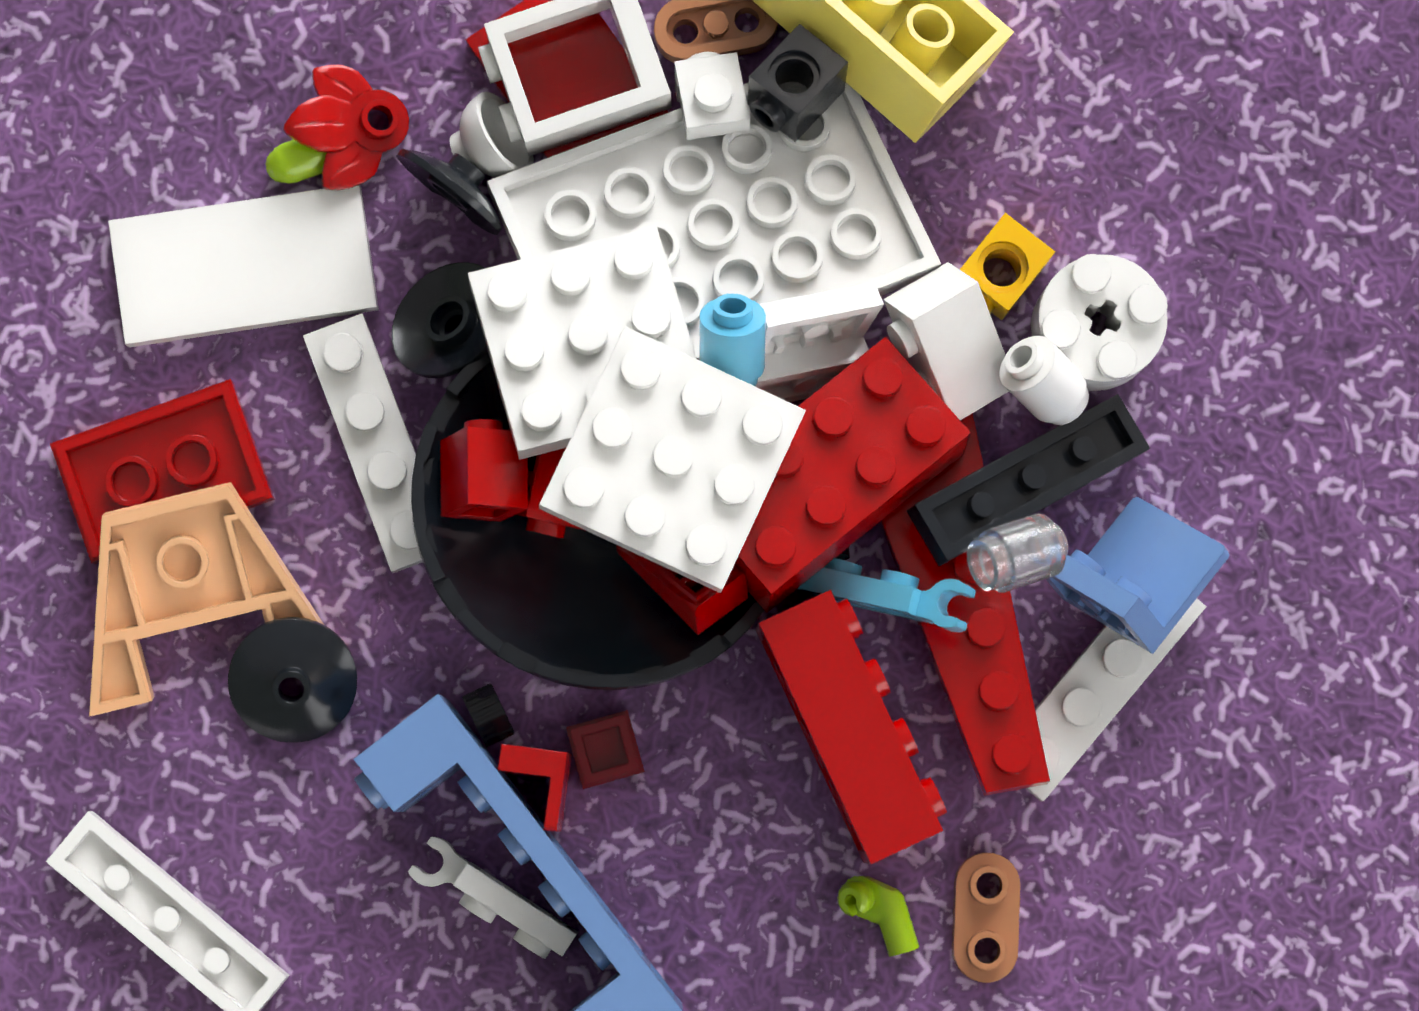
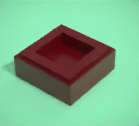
M628 710L566 727L583 790L645 772Z

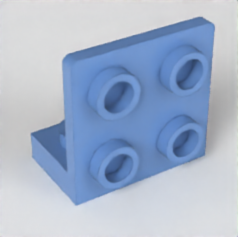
M1135 497L1128 503L1088 555L1076 549L1069 556L1047 543L1032 564L1063 600L1153 654L1229 558V552L1223 544L1143 499Z

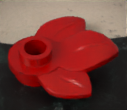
M325 65L314 68L312 71V81L318 97L311 98L299 105L284 124L283 131L298 143L317 152L326 153L322 168V185L324 189L337 191L350 189L372 178L377 172L382 153L395 149L404 140L409 129L408 111L397 96L385 90H373L360 72L344 65ZM373 110L384 112L389 119V127L385 130L373 128L368 121V113Z

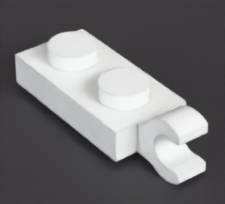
M430 837L427 844L441 853L443 866L437 873L429 874L422 868L412 865L408 872L417 883L428 887L452 883L453 886L464 892L459 904L488 923H492L498 914L519 929L513 939L544 959H546L551 950L561 956L565 954L578 931L480 867L461 857L448 841L439 837Z

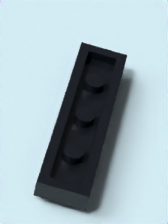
M1119 394L1082 413L1074 421L1052 429L916 503L907 510V513L937 565L940 567L1149 450L1150 447Z

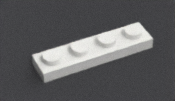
M361 313L305 334L303 338L391 572L396 573L422 563L413 530L411 511V485L416 452L366 319Z
M1196 599L1153 654L1106 625L1102 628L1035 708L1050 782L1045 785L1026 788L1041 802H1044L1207 607Z
M88 811L46 861L224 1011H261L290 976L93 811Z

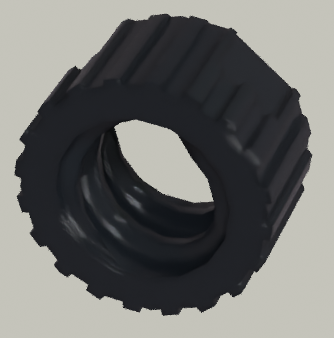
M489 683L462 696L486 748L514 735L515 732L492 684Z

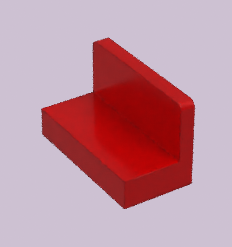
M501 744L498 764L499 771L550 778L544 830L560 832L562 830L572 755L568 752Z

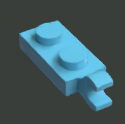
M836 558L797 588L814 597L831 590L836 602L847 598L853 607L930 624L934 623L951 632L966 631L968 623L948 615L947 606L949 601L958 595L974 598L976 593L974 588L956 579L941 580L931 589L921 591L917 589L920 579L912 575L882 569L880 580L861 576L862 566Z

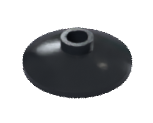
M401 149L396 155L400 163L424 186L453 203L474 224L494 235H498L502 230L494 208L478 187L486 176L470 161L455 153L447 163L434 156L408 149Z
M469 262L444 265L421 278L405 295L393 320L392 344L400 362L411 372L426 378L449 377L460 373L465 366L480 360L487 353V344L468 278L469 272L485 269L484 267Z
M279 618L258 626L240 642L229 666L228 690L236 712L255 732L280 742H305L327 734L346 717L356 695L357 669L348 646L338 634L327 626L306 618ZM293 677L302 682L304 690L299 695L288 696L281 691L279 684L282 680Z

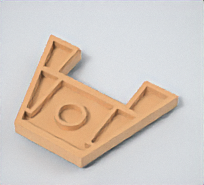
M231 482L105 512L102 515L89 717L153 700L154 693L139 639L261 609L265 623L279 618L300 617L323 624Z

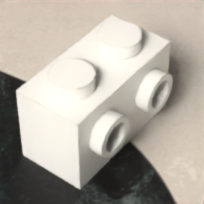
M947 262L883 299L892 323L887 326V333L892 344L959 420L1009 392L1002 384L999 375L1001 363L1006 355L978 281Z

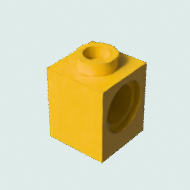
M1005 212L960 270L978 281L990 314L993 313L1000 320H1003L1048 264L1055 251ZM993 258L1006 260L1014 268L1016 274L1015 282L1008 286L992 284L984 274L983 264Z

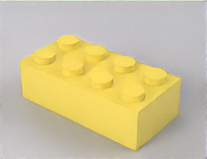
M752 0L789 33L800 24L848 61L846 83L914 143L987 71L1014 33L978 0Z

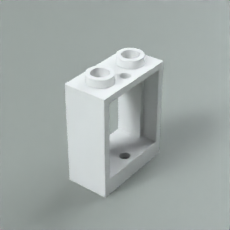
M553 0L484 24L489 44L478 47L490 84L502 80L509 98V103L498 107L510 142L523 139L528 156L671 108V92L638 0ZM610 9L638 88L535 123L507 43Z

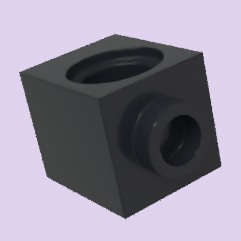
M799 24L749 76L747 104L750 106L751 113L766 129L772 132L780 130L796 142L845 91L848 61ZM786 82H798L804 85L807 90L802 93L791 94L783 91L779 86Z

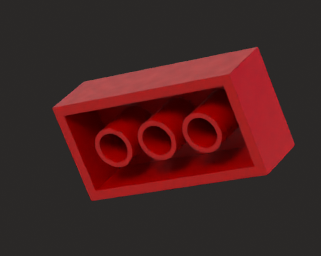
M886 337L798 406L805 409L806 412L735 562V565L746 575L748 592L766 613L963 454L971 432Z
M828 590L759 622L756 628L758 637L862 861L867 864H874L942 832L943 829L937 817L947 813L944 802L931 777L919 780L909 758L918 754L919 750L903 717L892 721L882 700L883 697L891 694L889 685L877 660L872 658L864 662L855 639L859 638L863 631L848 599L836 602L832 591Z

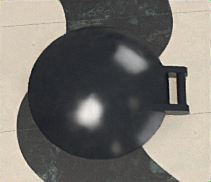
M489 351L480 360L465 366L446 388V393L424 427L416 452L411 485L413 530L420 557L440 599L464 629L494 655L536 677L566 686L593 690L642 688L686 675L711 662L732 647L765 611L748 592L747 600L697 635L617 553L616 544L586 530L567 526L563 539L526 530L528 517L514 515L501 522L441 517L440 440L463 429L466 421L475 419L498 420L503 422V430H511ZM849 547L839 554L836 559H849ZM680 574L675 575L679 580L684 577ZM697 583L690 589L697 592L704 585Z

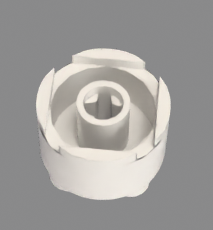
M1087 254L1062 268L1042 292L1032 313V336H1044L1051 340L1079 370L1082 377L1086 380L1088 391L1111 389L1133 379L1156 356L1164 341L1167 329V298L1154 279L1137 264L1118 256ZM1096 312H1100L1107 317L1105 326L1108 329L1104 330L1100 336L1094 335L1089 331L1092 326L1090 318Z

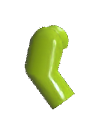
M295 140L280 144L269 153L265 163L266 171L276 182L297 183L322 174L326 153L317 152Z
M854 876L842 885L837 896L841 910L849 916L853 917L856 915L878 924L889 957L919 948L905 898L899 889L870 876Z

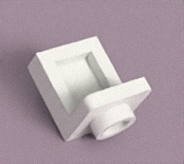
M701 52L692 55L687 60L674 61L675 92L677 101L681 105L687 140L750 131V116L737 52L721 55L716 52Z

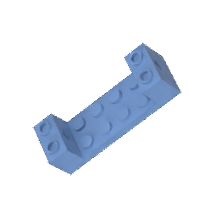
M440 694L435 695L353 759L363 771L354 780L365 796L377 809L382 807L385 810L390 807L393 812H406L461 768L466 775L457 783L481 813L483 811L486 813L493 808L506 828L497 835L520 865L526 864L532 859L547 880L538 886L539 890L561 918L572 911L583 925L586 932L578 940L597 966L603 971L610 964H613L618 971L569 1011H683L682 1002L551 832L544 830V823L505 772L498 770V763L447 698Z

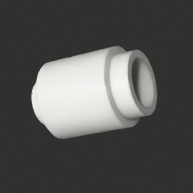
M1032 336L1021 340L1009 349L1001 363L999 375L1002 384L1038 420L1054 425H1064L1078 418L1086 408L1089 400L1086 380L1082 377L1076 366L1048 338Z

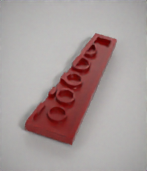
M972 413L960 420L971 432L962 456L880 522L887 537L888 547L896 568L898 567L901 573L919 578L920 581L917 589L927 591L941 580L956 579L976 590L974 598L958 595L953 597L947 606L949 616L968 623L966 631L951 632L934 623L917 622L925 636L933 657L934 667L943 690L950 701L954 719L982 792L986 796L1045 785L1050 782L999 536L992 537L939 567L907 513V510L916 503L984 467Z

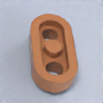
M671 0L660 9L656 16L654 39L659 52L673 63L674 61L687 60L692 55L701 52H716L720 55L737 52L738 56L755 53L766 48L776 35L778 23L752 0ZM745 13L752 14L758 20L759 25L751 32H743L735 25V20L739 15ZM681 25H690L697 31V37L691 43L684 44L678 42L673 33Z
M978 853L970 856L959 866L954 879L953 960L957 968L965 976L982 983L995 982L1007 976L1014 968L1018 957L1020 878L1014 865L1005 857L995 853ZM990 872L997 876L1000 887L993 897L985 898L977 890V881L982 874ZM983 938H991L997 945V955L990 962H980L975 956V945Z

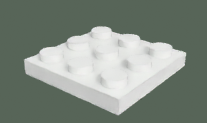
M656 225L468 273L469 284L519 460L567 447L624 326L697 359Z
M624 326L540 501L539 509L721 593L806 410Z

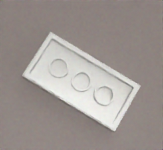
M360 185L339 191L318 189L108 220L124 341L128 347L379 310Z

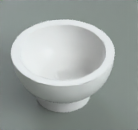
M481 92L468 103L461 115L459 131L450 137V147L453 156L455 153L461 155L475 165L483 174L494 178L533 164V155L528 156L523 139L510 142L498 107L506 103L493 93Z

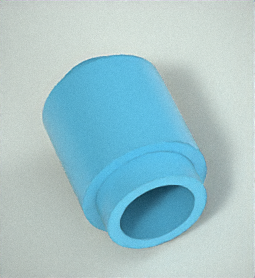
M725 294L708 302L700 311L699 361L756 386L758 378L765 369L766 314L764 309L757 302L741 294Z

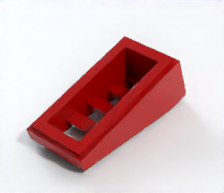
M616 545L617 553L697 635L748 599L746 575L735 564L721 593L706 586L694 592L690 588L695 586L697 582L685 576L679 580L675 577L678 573Z

